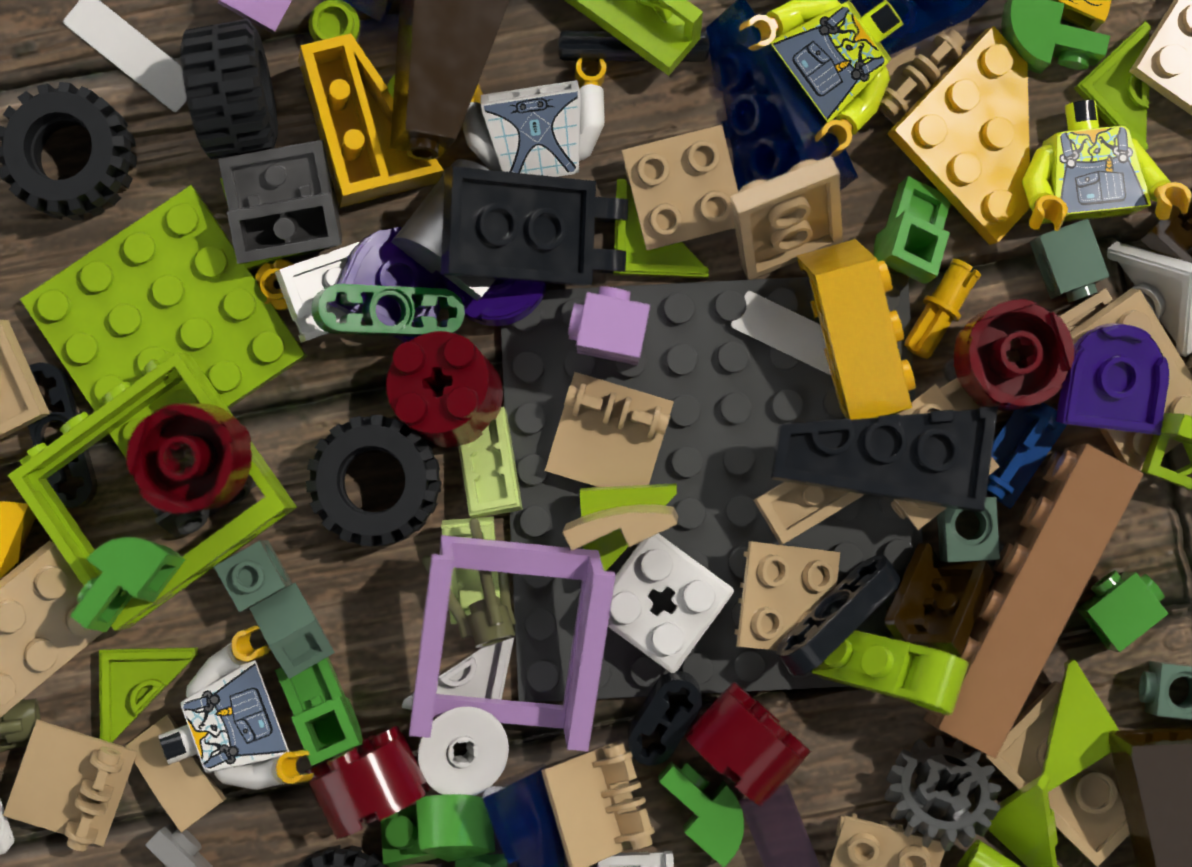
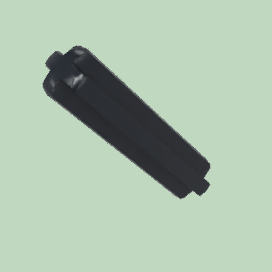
M562 31L559 34L558 53L563 61H578L580 58H582V61H599V59L604 61H647L607 31ZM701 32L700 40L681 62H704L708 59L710 41L707 33Z

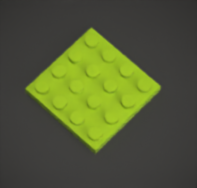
M192 185L20 299L94 411L105 405L102 397L107 392L124 382H129L132 385L147 374L144 367L152 359L158 360L169 351L172 355L176 352L192 355L228 409L307 357V354L278 311L274 309L270 302L265 304L267 297L261 291L252 272L248 268L246 269L244 263L237 264L234 245ZM184 380L109 433L126 459L130 437L138 423L146 416L171 404L199 403Z

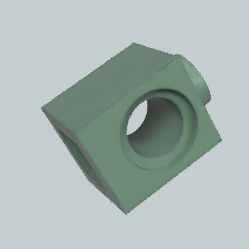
M1088 218L1062 227L1059 231L1053 230L1039 235L1029 242L1050 299L1064 294L1068 303L1098 293L1095 283L1110 277Z
M986 497L984 511L980 513L974 512L979 520V530L970 539L962 538L955 528L956 518L963 510L946 508L937 515L940 561L1000 560L996 497Z
M259 540L214 566L239 612L250 610L249 608L293 584L269 540Z
M296 583L249 608L269 648L289 679L335 653Z
M1149 661L1148 672L1143 671L1139 683L1140 702L1145 703L1144 712L1156 716L1192 720V665ZM1183 677L1189 685V694L1184 702L1175 705L1169 697V687L1175 679Z

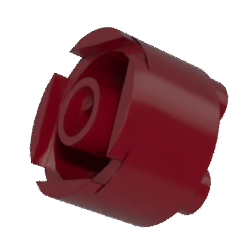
M1026 299L1005 301L979 313L957 334L955 340L954 368L961 386L978 406H998L999 411H1014L1050 399L1063 386L1062 384L1069 370H1071L1074 361V344L1065 322L1054 312H1050L1036 304V302ZM1017 350L1020 360L1009 362L1006 352Z
M446 331L429 332L409 342L402 343L393 353V361L388 371L386 383L389 403L397 417L425 440L441 447H459L474 442L483 435L482 431L492 420L495 421L501 410L503 400L501 379L490 361L468 338ZM452 383L451 386L444 387L446 384ZM443 390V396L439 397V391Z
M203 403L171 404L146 416L135 427L127 447L128 470L141 490L139 493L142 497L158 509L170 513H189L217 508L233 500L247 481L252 463L251 437L245 426L241 425L233 415L220 407ZM187 449H191V454L195 456L194 466H192L190 459L185 458Z
M735 682L717 698L685 735L688 742L721 775L724 773L736 783L735 787L760 807L776 793L811 752L789 730L786 731L779 724L780 721L759 701H755Z
M397 725L376 736L371 735L363 739L362 745L348 750L335 758L312 766L305 771L306 774L313 773V778L308 783L336 839H341L363 830L362 822L368 824L377 819L381 821L421 799L426 795V792L430 791L426 779L403 733L401 734Z

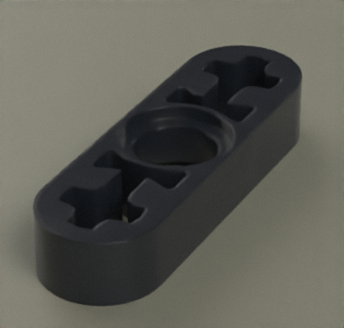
M43 362L30 365V370L37 384L39 383V374L43 373L45 378L56 380V387L49 390V397L52 406L59 407L63 404L65 412H50V415L28 425L33 446L40 443L46 444L44 433L51 423L55 421L66 423L79 415L66 373L55 365ZM88 449L78 456V462L68 463L71 475L82 478L84 481V486L76 489L77 498L73 499L70 493H61L59 489V484L67 481L64 467L47 478V481L66 508H81L92 501L97 492V479Z
M884 555L874 556L858 565L779 643L776 652L793 675H803L818 667L897 589L901 582V577L887 557Z

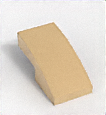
M620 506L601 510L565 524L563 534L573 551L620 528L629 547L677 525L678 514L673 506Z
M167 714L128 743L126 747L138 751L134 761L160 804L182 833L227 798L210 775L205 773L203 766L196 758L199 756L198 754L173 764H168L158 735L179 727L170 714Z

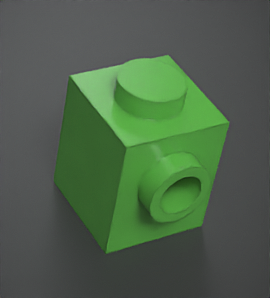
M1116 570L1098 580L1091 587L1095 595L1076 609L1107 650L1121 652L1169 614L1160 603L1165 598L1163 592L1147 574H1143L1140 577L1137 572L1124 571L1119 575Z

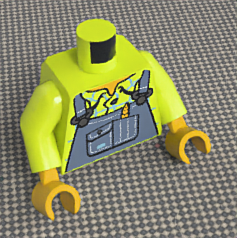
M791 0L769 11L766 15H756L744 21L739 27L740 31L752 25L757 27L761 33V40L750 46L749 49L756 51L769 44L773 46L828 122L817 132L815 141L818 142L826 133L835 135L839 141V146L830 156H838L849 146L852 141V135H855L878 111L890 81L886 65L891 60V57L880 42L904 25L897 12L887 0L882 1L863 16L859 14L850 0L843 4L838 0Z
M1083 100L1065 105L1068 131L1055 133L1043 141L1042 146L1035 151L1022 179V185L1029 206L1033 211L1029 219V226L1034 230H1038L1041 224L1053 223L1054 230L1059 231L1063 222L1133 215L1151 206V200L1157 202L1155 209L1156 217L1160 220H1167L1170 218L1172 205L1177 206L1182 214H1187L1191 200L1189 188L1181 183L1171 182L1136 139L1131 138L1130 131L1126 126L1099 128L1095 100Z

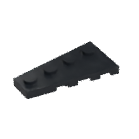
M998 406L960 411H933L912 415L878 416L877 418L853 420L838 419L781 424L777 432L771 479L980 513L985 509Z

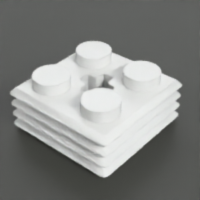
M658 533L641 541L615 575L608 627L667 671L675 673L733 595L734 590L730 585ZM666 587L671 588L674 591L671 600L676 605L671 613L662 610L658 615L653 614L650 611L653 602L648 597L649 593L653 589L662 592Z

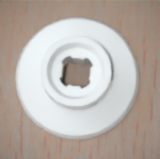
M476 707L451 709L438 716L432 722L431 738L422 737L418 751L420 770L428 785L442 795H478L490 788L498 780L506 766L509 753L507 735L496 717L483 709ZM457 742L459 744L466 742V749L468 751L465 755L454 756L453 746Z

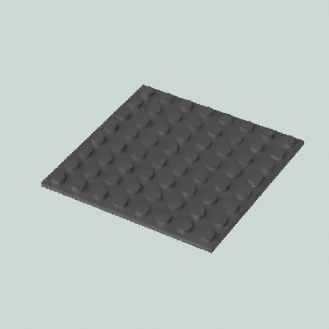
M899 272L889 273L892 291L885 292L889 311H897L904 333V340L897 342L901 361L907 359L913 371V353L905 346V339L911 331L908 276ZM809 277L613 286L612 288L631 292L630 301L650 305L638 366L577 354V341L569 339L568 332L574 303L584 305L587 292L598 294L599 287L546 290L543 299L533 312L522 320L501 326L504 405L511 433L523 510L510 512L511 542L570 548L563 534V529L566 523L581 517L580 488L596 487L545 471L574 372L674 401L649 485L677 483V494L666 506H673L678 514V524L659 534L730 585L734 590L733 595L677 671L691 674L697 680L701 694L723 693L733 682L737 683L746 692L848 687V685L822 679L812 674V671L795 676L783 663L776 650L736 646L738 635L734 634L735 629L739 628L741 604L738 603V598H742L743 588H740V582L744 583L747 557L743 555L744 551L747 552L748 542L780 545L753 501L784 482L771 479L778 427L781 424L847 418L841 412L831 375L732 328L731 323L733 320L742 317L745 313L747 304L744 296L747 291H751L820 324L819 317L814 318L810 304L811 301H814ZM915 389L908 391L911 402L915 400ZM865 494L782 545L840 552L837 586L858 565L878 555L887 557L902 581L905 568L910 563L917 545L923 543L922 528L917 530L908 517L902 519L897 515L891 506V502L894 499ZM639 543L628 547L607 571L614 572L616 575ZM513 573L519 701H564L582 580ZM899 586L856 629L857 631L895 639L885 624L888 607L892 604ZM666 587L662 592L653 589L648 595L653 602L650 611L655 615H658L662 610L671 613L676 607L671 600L674 591L669 587ZM607 627L596 699L647 697L657 681L664 674L669 673V671ZM681 688L677 693L668 691L667 694L687 695L685 688Z

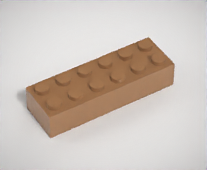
M1088 444L1066 447L1062 454L1057 451L1052 454L1041 476L1047 482L1039 498L1031 497L1024 506L1017 522L1023 528L1015 544L1012 545L1008 542L1001 550L1000 560H996L994 570L999 572L991 590L987 591L962 656H957L967 661L969 665L953 714L945 715L925 709L927 712L923 718L924 721L996 759L1141 481L1143 473Z

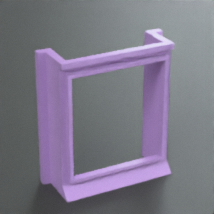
M441 535L440 555L432 554L409 736L431 738L433 717H438L458 707H476L491 713L500 723L564 729L567 750L588 751L615 582V573L603 570L599 551L578 548L572 551L568 547ZM453 568L582 580L563 705L436 694Z

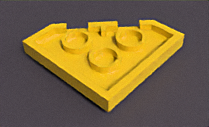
M992 26L982 32L887 133L989 245L999 243L1030 209L1022 185V179L1030 164L1028 63L1017 53L995 26Z

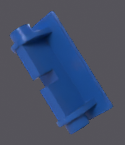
M1041 403L1040 405L1035 404L1014 410L993 441L992 457L1000 467L989 475L987 494L991 497H996L998 502L1009 509L1012 508L1067 426V424L1056 422L1057 411L1045 403Z

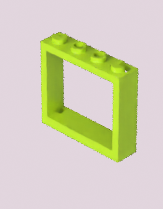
M169 351L158 360L152 359L144 367L147 372L146 375L132 385L129 382H124L111 389L102 397L105 405L90 416L87 412H83L67 421L60 428L63 434L61 437L48 446L45 443H40L26 451L28 455L19 460L22 465L8 475L83 586L91 579L99 577L102 571L87 560L95 549L51 487L47 478L182 380L185 381L199 403L220 407L233 415L192 355L180 352L172 355ZM252 442L250 443L252 463L249 475L265 497L182 556L186 560L154 602L132 597L111 625L114 631L134 626L213 569L215 565L227 559L297 508Z

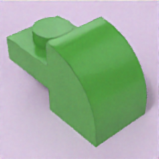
M1007 0L1004 5L1001 20L1002 35L1028 63V70L1041 74L1051 64L1052 56L1058 57V64L1071 69L1085 70L1088 69L1089 65L1095 66L1106 56L1110 35L1060 24L1064 3L1052 0Z
M907 176L898 185L887 225L877 233L874 243L873 255L877 258V261L884 260L887 267L922 284H926L938 276L950 232L944 230V225L951 203L940 191Z
M124 537L111 540L98 547L87 558L102 573L99 577L91 579L81 589L77 597L79 604L70 616L85 629L107 632L132 597L154 602L186 559L167 546L141 538Z
M329 656L290 679L282 667L275 670L294 715L291 719L303 748L309 751L310 755H307L311 766L320 764L363 744L360 726L350 699L345 697Z
M671 761L658 775V779L664 787L694 812L683 825L684 833L722 867H726L737 853L744 834V817L737 797L724 780L709 795L705 789L709 786L710 782L689 763H686L680 769Z
M464 794L426 796L417 800L416 805L406 807L380 821L383 864L389 867H401L437 858L452 862L495 852L491 801L483 797Z

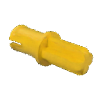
M952 259L949 268L932 296H925L923 302L926 306L905 339V346L911 353L924 359L931 357L951 322H958L960 320L959 310L981 277V273L978 270L970 272L973 266L962 260Z

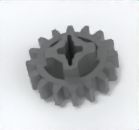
M936 736L930 748L922 739L916 740L911 752L905 749L900 752L895 761L896 765H892L886 778L892 785L888 787L884 795L885 800L898 803L890 815L892 820L905 818L908 824L903 834L908 837L919 831L923 834L922 846L927 848L934 838L940 839L944 851H950L956 838L965 848L970 846L976 834L981 837L986 834L992 824L990 820L995 818L1000 809V805L994 802V800H996L1001 792V785L988 783L995 771L994 767L984 766L981 768L977 762L982 752L977 749L969 755L963 753V741L959 739L956 740L952 748L945 747L942 736ZM916 771L918 776L915 782L918 787L916 791L911 792V776ZM974 793L975 806L973 813L970 814L968 810L971 803L968 797Z

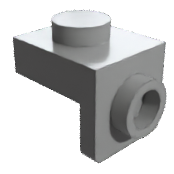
M170 823L160 829L145 844L166 867H213L198 852L202 848L199 841L187 829L181 833L178 828L175 829Z

